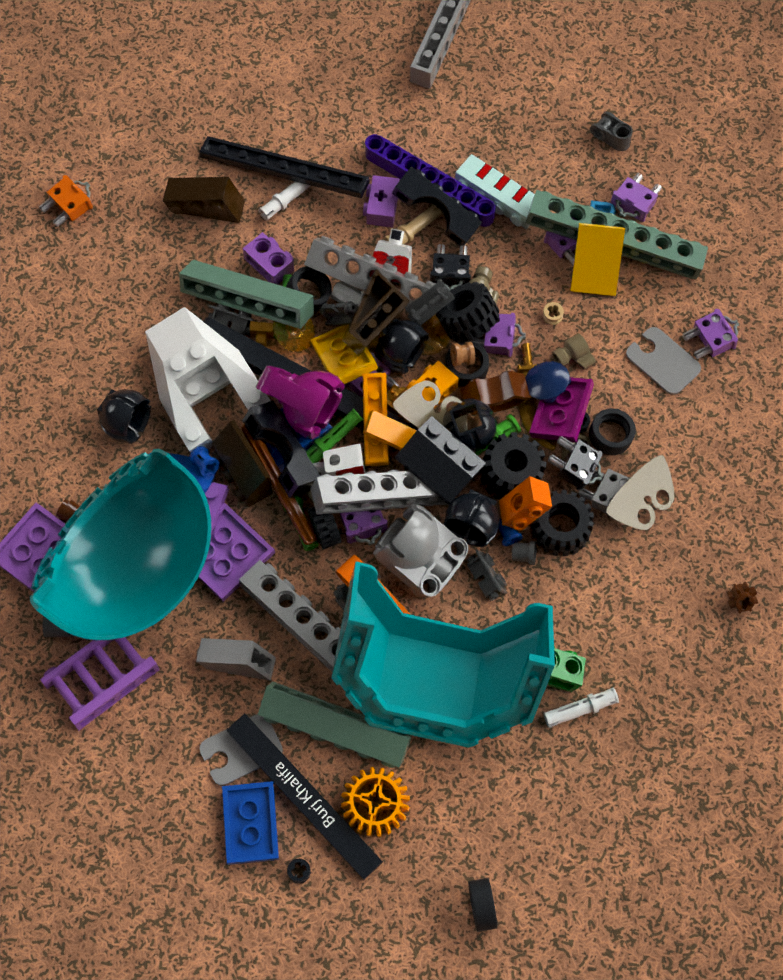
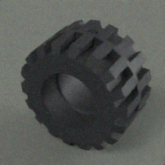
M468 282L451 289L450 292L455 299L436 313L448 337L455 342L460 341L461 343L468 340L470 342L482 337L483 334L491 330L490 328L496 324V320L499 318V309L484 284H479L478 282Z
M557 490L551 492L552 508L531 523L533 539L537 538L536 543L539 547L542 544L544 545L543 551L548 553L549 550H552L554 556H558L559 552H563V556H568L569 551L575 554L579 548L583 549L594 524L593 512H590L591 506L589 503L584 504L585 498L582 496L577 498V493L573 491L571 495L567 494V490H562L561 494H558ZM564 514L573 519L576 528L568 532H560L550 525L549 519L554 515Z

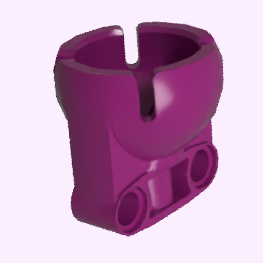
M266 366L255 388L277 398L278 402L283 405V412L288 424L299 435L308 439H314L320 435L321 428H325L335 414L345 385L339 377L326 371L317 370L297 375L281 368Z

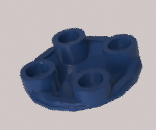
M554 361L537 364L529 370L525 377L530 396L543 400L546 403L554 402L557 396L563 393L571 383L567 368L561 363Z

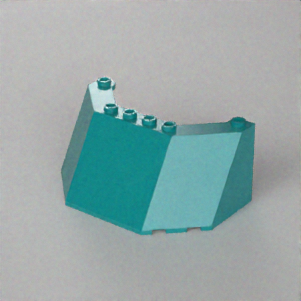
M355 562L349 583L331 678L336 685L340 684L345 691V696L356 709L361 710L365 715V721L371 727L470 748L477 745L479 740L488 736L492 739L510 732V728L518 724L525 726L533 722L555 666L553 606L532 603L526 607L523 613L483 630L472 629L403 613L379 582L376 568L370 564Z

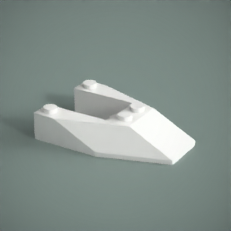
M187 308L180 309L145 331L159 399L190 452L199 446L210 449L213 442L192 408L199 402L232 383L248 410L250 407L270 402L267 394L255 388L258 380L240 351Z

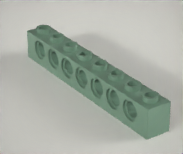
M536 190L525 222L526 224L577 240L579 223L625 228L622 256L692 279H697L703 270L708 250L707 246L701 245L699 242L689 241L680 238L678 235L668 234L659 231L657 228L647 227L638 224L636 221L617 217L613 213H605L591 206H584L570 199L554 196L547 191Z

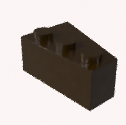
M229 177L169 178L162 200L168 209L175 214H186L240 223L245 204L244 198Z
M377 269L369 279L342 339L358 356L397 318L410 302Z

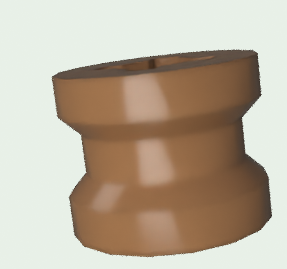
M465 342L464 345H459L458 343L451 344L450 356L454 367L460 366L462 363L467 365L474 364L475 349L472 342Z

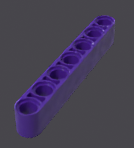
M373 134L366 138L365 156L373 164L399 179H402L410 167L419 169L426 175L428 180H432V183L439 184L444 191H451L444 193L458 199L462 204L461 206L467 211L476 213L482 222L480 226L487 227L494 222L495 204L487 197L380 135Z

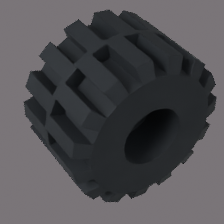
M511 432L509 438H507L504 433L499 435L497 441L493 440L489 444L488 449H486L482 459L486 464L480 471L482 473L481 482L482 485L488 484L486 491L490 495L493 492L498 494L496 499H502L529 476L539 480L542 479L546 469V462L543 461L545 453L543 450H537L540 444L536 440L532 443L528 441L530 436L523 434L522 438L517 437V432Z

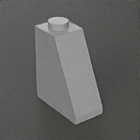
M202 638L200 647L197 650L196 662L208 670L271 681L276 657L254 641Z

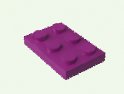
M570 377L571 383L563 393L557 396L554 402L546 403L540 400L529 432L531 438L558 441L563 436L570 442L575 443L593 390V380Z

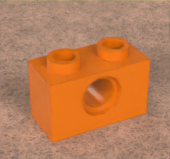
M529 476L500 499L502 525L522 531L552 508L548 483Z

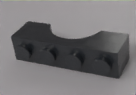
M410 167L392 192L394 196L408 207L417 203H429L440 209L446 220L445 236L458 246L463 245L464 247L482 223L476 213L467 211L461 206L462 204L458 199L444 193L443 188L439 184L430 182L419 169Z
M274 401L250 407L242 422L253 440L265 441L273 445L280 452L284 461V470L278 477V480L288 497L292 498L309 492L315 479L320 476L319 472L297 440L294 431L287 424L281 410L278 409Z

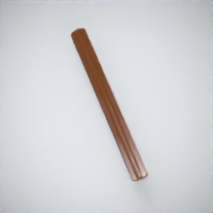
M242 425L241 430L270 475L271 484L305 545L314 543L317 537L295 497L289 498L280 484L278 477L281 472L266 444L261 440H253L246 426Z

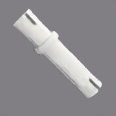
M294 181L279 194H274L267 204L258 209L261 217L268 221L278 211L286 209L287 204L303 193L310 185Z
M614 688L595 695L591 693L582 700L544 712V719L548 728L591 712L595 714L599 712V709L619 703V698Z

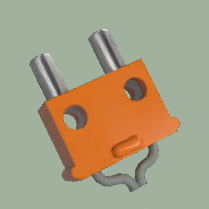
M64 175L61 181L47 191L49 199L41 204L39 208L42 212H46L55 204L63 212L53 220L57 227L68 218L73 222L87 210L93 209L89 199L91 195L89 191L90 184L87 181L85 183L77 180L72 181L68 176ZM76 184L86 186L85 191L87 195Z

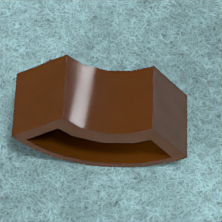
M512 370L504 371L492 378L473 379L460 390L462 399L473 398L486 403L493 413L511 409L531 399L525 375L513 372ZM475 411V412H472V413H469V414H471V415H477L478 413H477V411Z

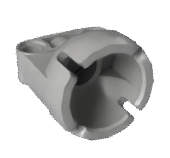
M413 504L403 512V518L408 521L396 518L377 542L373 555L379 563L406 584L416 597L424 599L436 596L449 582L468 553V544L464 539L452 533L424 507ZM452 544L457 548L456 555L451 552ZM424 581L429 584L428 593L423 589Z

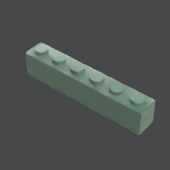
M192 260L179 273L180 292L299 329L314 315L313 295L197 260Z
M273 681L266 687L258 715L263 716L264 720L269 723L277 724L279 722L287 725V728L293 732L299 733L303 731L311 734L310 737L315 740L330 741L339 749L354 750L363 758L371 759L373 757L381 760L383 765L391 768L401 766L412 735L371 727L365 721V715Z

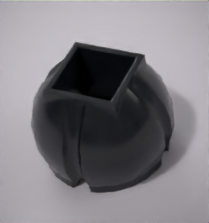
M395 318L381 332L375 352L379 354L382 362L389 369L406 374L409 371L408 367L412 368L427 345L424 341L429 340V333L416 322Z
M111 389L97 409L100 426L110 438L117 442L135 443L140 438L138 432H144L151 414V406L148 405L150 400L135 390L122 389L115 391Z
M473 398L463 399L462 403L455 402L445 413L442 423L447 430L474 453L477 448L485 449L491 443L497 431L496 418L492 417L494 414L492 409L486 403ZM477 411L482 425L460 433L455 419Z
M470 489L469 493L455 498L446 510L443 524L457 537L466 539L468 545L485 547L495 537L499 528L500 517L496 507L497 501Z

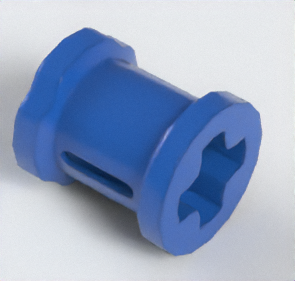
M199 446L190 453V462L199 467V471L204 477L215 474L219 469V461L209 455L206 447Z
M500 519L498 529L503 538V546H510L523 539L522 534L518 530L502 525V519Z

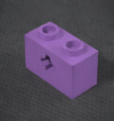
M373 175L372 184H368L366 197H369V201L364 203L363 216H367L368 225L393 227L398 198L392 192L398 184L399 178Z

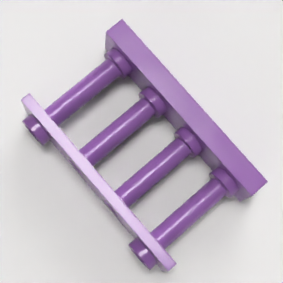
M126 637L112 640L91 641L58 667L48 669L40 680L47 689L53 685L72 708L73 715L69 718L79 731L160 669L151 656L147 659H142ZM113 640L118 643L134 664V669L127 674H122L102 649ZM93 655L97 657L114 679V684L106 690L101 689L82 664ZM75 670L94 695L93 700L86 705H81L62 680L63 677Z

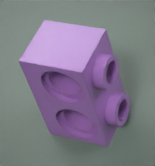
M263 232L243 248L244 259L270 283L278 285L283 281L284 275L294 272V259L288 251L284 252L281 250L276 240L272 237H267ZM277 264L282 265L281 267H274Z

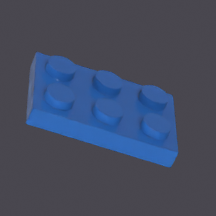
M273 781L222 786L227 865L279 860Z

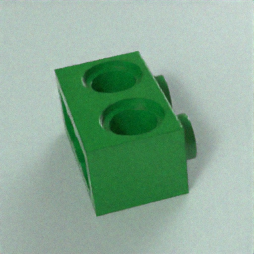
M554 646L555 666L547 685L573 692L583 685L586 658L578 656L574 651H563L556 649Z

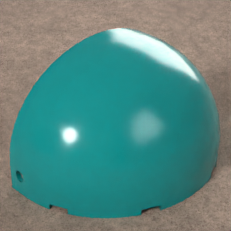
M153 449L150 455L144 452L109 476L111 481L105 484L102 490L97 487L70 517L58 533L61 539L57 541L54 549L52 547L48 549L32 582L31 588L35 592L30 596V603L36 611L65 632L91 640H112L136 634L156 624L174 610L186 597L198 579L205 564L211 541L212 527L209 504L196 478L169 453L161 449Z

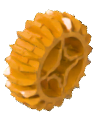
M371 767L370 775L366 776L365 771L361 770V779L355 775L351 777L355 785L345 784V788L349 792H343L341 796L344 800L348 801L341 803V808L349 810L343 816L345 819L353 817L349 822V826L353 827L358 823L357 833L359 834L365 827L367 828V837H371L372 830H376L377 837H381V829L385 828L387 835H390V825L392 824L395 829H399L400 824L396 819L405 821L406 816L401 812H409L410 807L403 803L409 802L410 796L402 795L407 791V786L398 787L402 782L400 777L392 781L394 777L393 771L384 776V768H380L379 774H375L374 767ZM375 783L371 792L361 793V795L357 794L365 785ZM383 784L394 792L397 802L391 801L390 798L382 794ZM378 791L379 802L382 804H378L373 813L372 802L369 800H373ZM354 802L368 808V820L358 814ZM394 810L388 818L376 821L381 811Z

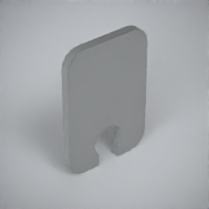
M651 327L642 334V337L653 342L655 345L653 352L644 353L635 342L626 351L627 358L663 390L672 395L681 392L701 371V365L696 359L656 327Z
M258 714L250 717L257 727L283 753L282 745L271 723L265 721L264 717ZM226 730L205 739L200 745V753L204 761L212 758L217 752H223L228 756V763L225 767L210 771L214 782L218 785H227L259 769L258 765Z

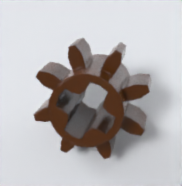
M747 582L737 585L734 583L731 591L726 593L730 599L728 601L730 608L736 607L739 614L742 611L751 612L754 604H758L755 596L757 591L755 587L749 588Z

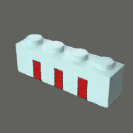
M471 154L456 171L455 179L493 201L497 214H503L510 218L514 225L527 229L530 225L525 222L535 194Z

